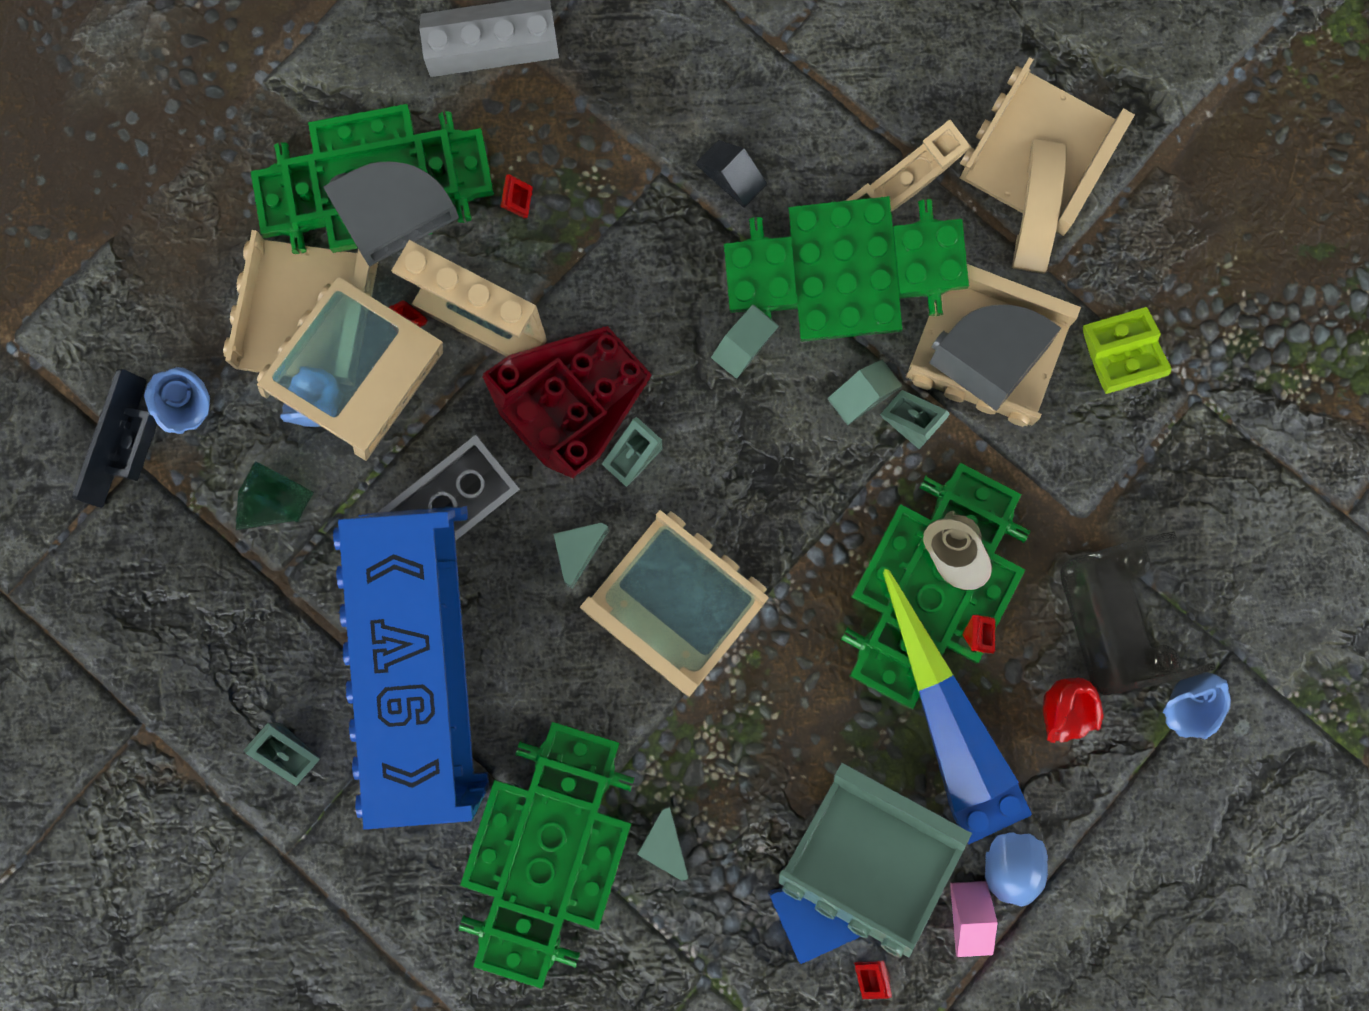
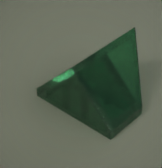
M255 461L238 491L236 530L292 521L298 522L314 492Z

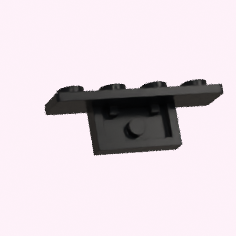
M124 369L116 370L72 495L73 499L102 508L114 476L138 481L157 426L153 415H150L147 411L137 410L147 382L146 379Z

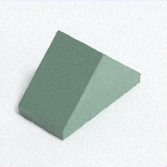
M753 304L724 336L711 358L737 379L778 329L779 325Z
M882 359L859 370L829 396L828 400L848 426L902 388V384Z
M901 390L880 415L920 450L950 414L939 406Z
M635 417L602 465L627 487L663 450L662 439L639 418Z
M597 523L554 534L564 582L568 587L574 588L609 532L607 525Z
M268 722L243 750L245 754L295 786L320 760L309 747L282 723Z
M668 806L661 810L637 855L683 881L689 878L671 808Z

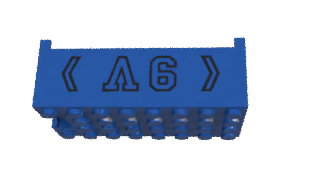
M467 506L366 513L358 515V517L338 520V527H334L333 530L334 547L341 552L342 565L337 566L336 578L338 588L344 589L345 604L340 605V622L342 627H347L348 642L343 644V660L346 666L350 665L351 680L346 683V698L348 704H353L354 719H350L349 735L351 742H356L357 757H353L352 772L354 780H359L360 795L356 796L355 808L357 818L363 819V830L473 821L489 787L488 772L474 773L454 528V521L468 520Z

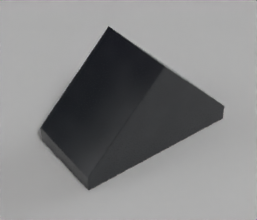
M718 140L696 162L698 168L743 208L767 185V182L746 150L730 143Z

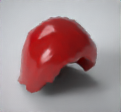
M1080 677L1061 679L1056 681L1044 695L1043 715L1047 741L1051 743L1056 741L1061 743L1068 742L1071 739L1085 737L1089 731L1101 729L1104 718L1099 692L1090 681Z

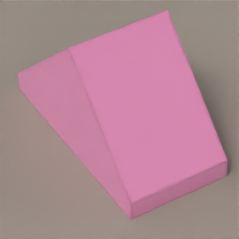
M987 882L950 883L956 956L993 955L998 922Z

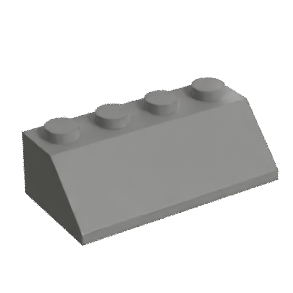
M511 0L422 13L420 15L419 29L423 58L430 77L559 58L550 0Z
M475 435L378 512L467 506L468 520L454 521L455 540H457L520 489Z

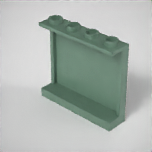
M841 763L835 774L832 786L785 870L780 872L779 884L783 885L782 890L792 898L801 901L804 897L816 904L814 908L825 917L834 919L837 916L849 923L847 927L855 934L863 938H867L870 935L882 942L881 947L888 953L896 957H901L903 954L909 958L972 833Z

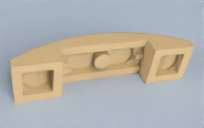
M948 120L925 138L919 148L871 185L867 183L845 201L890 196L892 212L942 174L971 146L953 122Z
M1039 139L1032 140L1027 170L1029 178L1020 233L1016 238L1012 263L1013 269L1045 274L1047 271L1063 194L1066 144Z

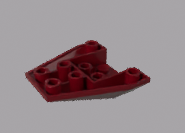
M606 326L511 354L484 372L482 377L500 416L542 464L574 479L601 457L652 374L614 332Z

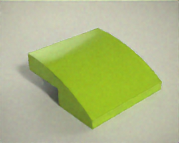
M1147 307L1083 326L1088 351L1105 394L1169 376L1172 368L1158 342L1161 333Z

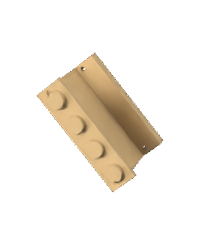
M1029 57L1023 68L1016 66L1007 82L1008 85L1012 86L1009 93L1006 95L1001 92L991 110L996 113L992 122L985 119L976 135V138L980 139L976 149L970 147L962 158L960 164L965 166L960 179L1023 213L1029 178L1027 170L1032 140L1039 139L1066 144L1065 178L1056 229L1057 233L1064 236L1074 223L1135 114L1123 108L1116 119L1030 73L1029 68L1034 59Z
M252 230L250 241L247 240L244 245L243 256L246 261L244 271L239 274L237 279L239 296L237 305H233L230 313L232 330L230 338H226L223 353L226 357L225 361L235 369L260 373L266 364L272 365L278 357V349L284 339L287 337L292 338L299 329L298 322L307 310L312 311L317 305L319 293L326 284L332 285L339 276L372 297L378 262L369 267L359 249L358 253L345 251L332 253L330 249L305 246V253L302 254L299 250L300 254H293L290 243L264 240L258 231ZM344 295L284 376L294 378L300 373V367L322 369L332 375L337 384L355 387L369 310Z
M967 264L968 289L952 290L941 295L944 314L937 316L936 313L935 316L928 317L906 378L911 379L913 384L919 388L926 390L935 388L945 392L944 396L956 402L966 400L974 403L976 408L984 413L995 414L997 412L1008 417V421L1022 427L1033 426L1041 418L1042 414L1038 413L1068 329L1077 320L1081 307ZM991 305H1014L1030 309L1045 316L1060 326L1061 330L1042 357L1000 408L995 411L931 365L929 362L936 351L931 347L942 331L949 333L963 317L974 310Z

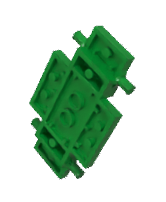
M408 104L308 122L313 154L290 158L288 143L281 142V146L279 143H276L274 148L277 163L265 169L251 171L261 235L264 239L281 235L290 236L292 253L300 254V250L303 254L306 252L303 233L326 227L329 247L332 253L357 249L358 247L323 186L329 184L330 180L338 174L349 173L371 163L387 161L409 164L431 175L443 187L453 205H455L459 216L457 221L465 223L462 212L464 210L466 222L472 220L468 202L476 198L494 195L482 129L455 130L452 113L445 111L447 124L443 112L438 114L441 130L414 135Z
M890 196L789 207L791 237L774 239L764 237L763 218L757 217V231L755 219L750 218L751 238L743 242L724 244L730 313L745 312L753 304L769 318H771V312L798 309L801 342L902 332L900 298L927 296L929 316H935L936 313L937 316L944 314L941 295L952 290L968 289L969 280L963 220L942 221L934 219L932 199H926V212L923 199L918 201L920 221L913 224L892 226Z
M962 463L957 465L952 477L944 485L927 476L924 477L919 489L937 497L935 510L930 519L901 504L898 506L851 597L882 614L879 616L873 630L866 637L847 627L844 631L845 634L840 639L859 649L857 661L849 677L911 710L914 708L920 695L884 578V569L889 570L941 656L945 649L948 648L974 663H979L983 653L972 651L962 635L972 615L995 618L996 630L1025 572V569L994 553L1005 534L1024 543L1031 530L1013 522L1014 509L1022 494ZM950 511L966 516L978 525L983 545L991 560L992 572L990 579L984 586L975 590L959 589L946 582L938 572L923 542L924 531L928 525L938 519H943Z
M552 722L547 739L540 748L523 743L522 741L518 744V748L528 750L531 753L516 750L515 756L535 761V772L529 790L494 780L460 884L462 887L494 897L489 915L484 922L463 915L459 926V931L479 936V950L473 967L543 989L548 971L555 961L576 968L580 952L560 947V932L564 920L599 930L632 824L631 822L598 812L603 795L610 785L629 792L632 789V785L622 783L619 780L633 784L635 777L615 772V757L619 748V742Z

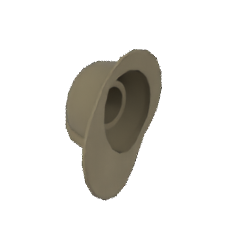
M954 511L948 512L943 519H938L928 525L924 531L923 542L943 579L952 586L963 590H975L984 586L991 577L992 564L983 545L978 525L972 519L958 515Z

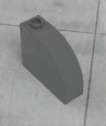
M390 161L371 163L349 173L338 174L330 180L329 184L323 186L369 267L405 248L409 240L416 242L459 218L448 194L437 180L425 171L405 163Z
M1014 305L982 307L963 317L949 333L941 332L931 347L936 351L929 363L997 411L1050 347L1061 327L1045 316L1027 308Z

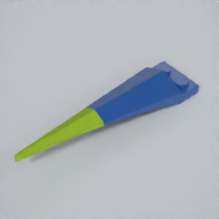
M884 569V578L924 709L950 810L957 825L972 833L967 843L969 845L1031 816L1032 813L1018 785L1019 782L893 575L889 570Z

